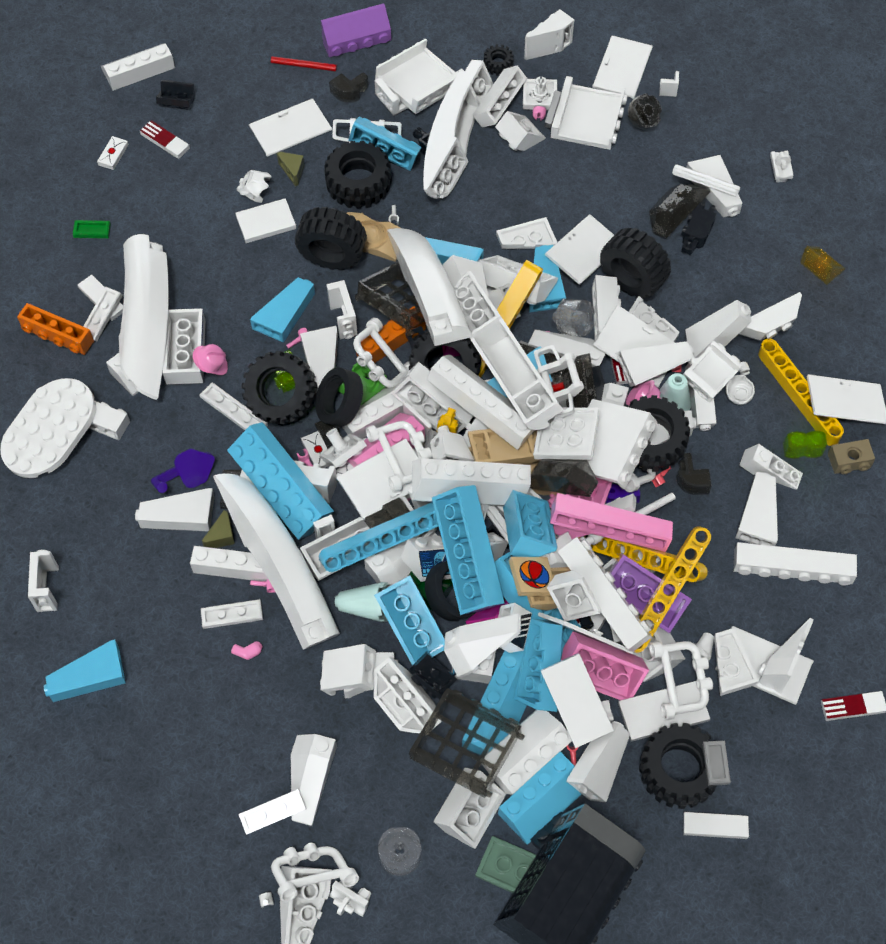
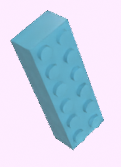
M263 422L250 425L227 450L298 540L314 532L313 522L327 517L334 512Z
M476 486L456 487L432 497L460 615L475 613L504 604Z

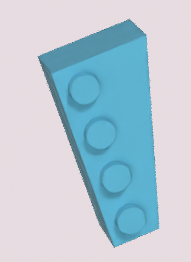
M531 618L514 699L536 710L557 712V706L540 670L560 662L563 626L552 621Z

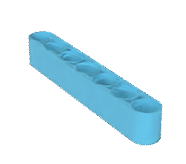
M433 502L324 548L319 553V561L327 571L334 572L438 527ZM406 525L405 529L400 531V529ZM388 533V535L382 539V536ZM370 541L367 546H364L366 542ZM352 549L349 554H345L346 551ZM333 557L332 561L327 562L329 558Z

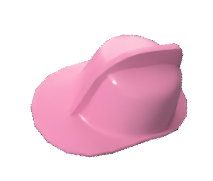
M209 344L198 346L194 349L193 360L200 370L216 375L227 373L226 354L219 346Z
M653 380L642 382L630 391L626 405L630 406V401L634 399L639 401L641 396L651 398V395H657V398H660L661 392L654 385Z

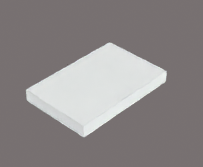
M286 198L235 213L246 243L296 229V224Z

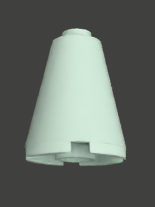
M680 373L672 374L659 389L661 392L660 398H668V402L672 403L674 401L678 404V409L682 408L684 411H689L691 399L687 378Z
M380 582L340 591L335 597V606L338 607L340 612L379 622H387L388 620L374 595L387 588L386 586L389 583Z

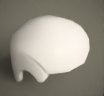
M745 375L733 376L726 384L727 397L734 404H747L755 394L753 382Z

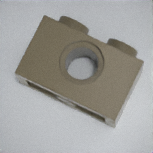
M868 439L831 445L828 452L834 474H848L853 470L866 471L871 468L875 461V456Z

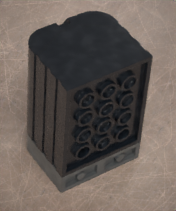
M587 804L570 810L560 816L493 925L519 944H595L598 940L597 934L599 930L603 929L610 919L608 917L609 913L618 906L621 900L619 896L631 884L632 874L641 867L643 863L641 859L646 850L636 839Z

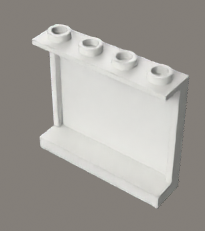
M427 39L417 42L412 47L405 49L376 67L375 80L381 78L385 83H388L391 91L396 93L400 101L415 114L445 97L458 72H465L463 69L457 72L453 71L426 48Z
M566 76L551 128V138L611 150L612 144H615L617 139L615 131H619L621 121L618 119L622 118L624 113L622 105H626L628 95H625L626 88L623 87L622 94L573 85V77Z
M592 399L588 408L599 409L592 460L562 459L560 466L567 474L574 475L575 472L618 483L622 489H625L631 480L635 467L639 464L644 449L648 445V440L656 428L657 421L650 412Z

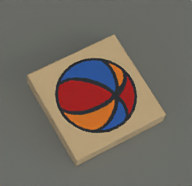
M511 557L509 559L518 596H551L547 587L552 581L553 575L547 557Z

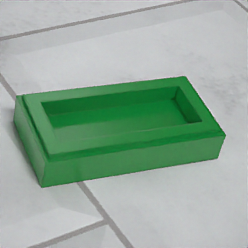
M75 220L72 235L74 238L109 239L111 223L110 221Z

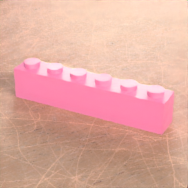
M560 493L556 494L551 508L550 524L663 552L667 551L672 541V521Z

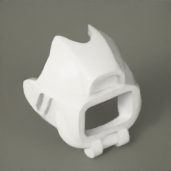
M250 170L244 178L240 179L237 191L255 202L262 203L263 198L260 196V193L269 187L264 180L269 181L271 175L267 172Z

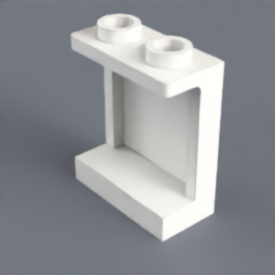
M345 281L326 284L330 310L341 308L343 316L337 317L339 338L350 339L357 335L356 315Z
M713 341L683 375L687 378L688 385L710 403L740 370L742 365L737 357L731 356L726 352V348L722 344Z
M47 550L30 552L28 598L37 612L57 611V602L50 589L46 588L47 572L58 571L59 566L52 553Z
M366 644L324 651L320 690L331 696L335 695L337 690L361 687L366 691L373 690L376 650Z

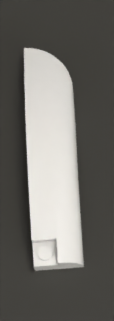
M471 60L465 72H458L435 117L426 149L423 179L424 191L431 198L446 197L453 190L469 162L466 154L470 134L476 120L473 117V113L493 86L484 61Z
M387 229L405 281L408 282L417 300L434 346L470 338L471 331L442 263L428 240L421 234L409 229Z
M138 234L131 236L123 244L125 288L119 334L120 367L127 381L131 380L136 385V390L147 397L157 400L163 370L168 320L167 255L163 252L162 245L149 241V235Z
M468 271L456 284L455 294L471 331L470 340L525 425L532 430H541L550 426L548 421L564 410L472 272Z
M214 475V480L244 546L252 553L278 595L303 650L338 636L340 632L311 570L288 530L261 492L251 482L238 475Z

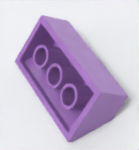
M384 3L321 20L323 44L329 57L339 56L343 53L391 41V28Z
M621 553L609 572L616 580L613 583L617 589L620 587L626 593L627 598L625 600L629 605L632 603L641 615L662 579ZM670 584L665 585L663 588V592L666 595L671 594L674 590V587ZM679 592L659 627L670 633L692 599ZM655 602L653 604L654 612H660L663 609L662 602Z

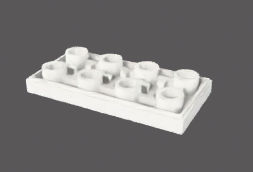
M579 653L540 670L575 748L614 731Z
M696 681L675 686L679 705L700 701L701 695ZM667 689L618 701L626 729L630 733L629 738L631 742L650 737L654 732L658 733L659 729L663 726L669 728L672 723H678V726L682 727L683 723L693 726L710 721V716L705 706L699 711L676 714L674 719L665 721L661 714V705L670 703Z

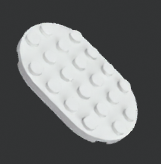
M69 378L54 380L38 388L3 435L0 450L4 464L14 474L25 478H36L40 474L50 473L57 469L68 458L94 419L96 413L95 397L90 389L81 381Z

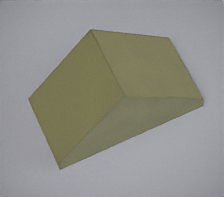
M278 152V164L295 187L298 186L305 166L303 155Z
M224 510L202 539L204 547L219 548L235 544L227 511Z

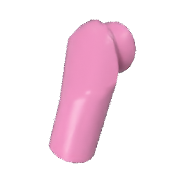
M256 641L245 648L234 644L231 653L249 660L260 654L262 644Z

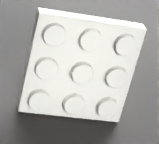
M574 408L575 412L571 415L559 419H554V417L548 421L550 426L537 430L533 453L534 459L592 460L599 409Z

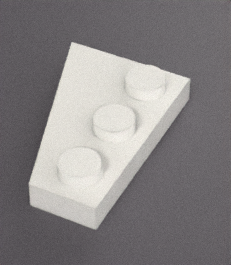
M546 217L496 231V236L502 249H535V247L542 245L554 246L557 243Z
M638 296L629 312L675 342L680 332L666 319L658 316L651 306L648 307L643 302V299Z
M732 628L715 633L714 642L720 696L758 685L759 679L735 629Z

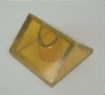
M807 246L800 262L826 285L845 270L841 264L824 250L815 246Z

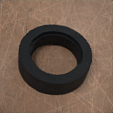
M340 367L331 369L324 376L318 387L315 401L316 413L322 422L343 427L354 419L363 397V384L360 376L353 371ZM344 382V397L340 407L334 413L335 394L339 386Z
M447 560L432 567L425 580V594L432 610L439 617L448 621H458L474 615L475 613L460 615L459 608L452 606L444 596L442 580L446 572L449 571Z

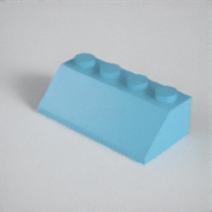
M358 117L354 122L348 140L349 142L365 141L367 144L369 142L375 144V147H380L387 154L390 162L411 171L421 149V146L417 143L402 138L401 135L392 133L385 127L378 126L370 120Z
M512 490L503 507L510 555L514 557H540L556 551L557 543L553 524H550L549 502Z
M411 575L374 595L412 666L426 651L432 656L444 651L445 637Z
M561 752L554 756L498 809V815L527 845L531 842L530 839L551 821L554 816L559 812H564L582 795L567 782V778L575 766Z

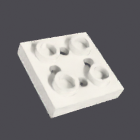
M540 77L526 79L523 83V109L533 110L536 106H542L549 110L554 91H557V80L544 77L542 79Z
M334 428L326 433L333 446L321 453L320 457L331 466L336 468L342 467L349 458L359 455L367 445L363 439L350 433L342 438L338 430Z

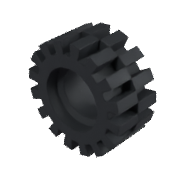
M498 44L495 47L492 45L490 49L487 48L484 52V64L492 75L496 73V76H499V73H502L504 69L513 66L514 55L507 46L504 48L502 44L501 47H498ZM501 58L504 59V61L496 62L493 61V59Z

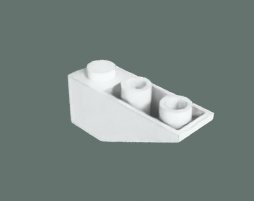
M760 444L746 449L740 462V466L751 474L756 475L757 471L766 472L776 477V483L795 490L798 489L803 474Z

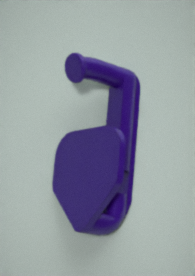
M188 449L176 456L174 460L175 467L153 477L151 483L158 492L164 493L168 488L165 482L180 475L186 487L195 488L207 481L215 457L209 452Z

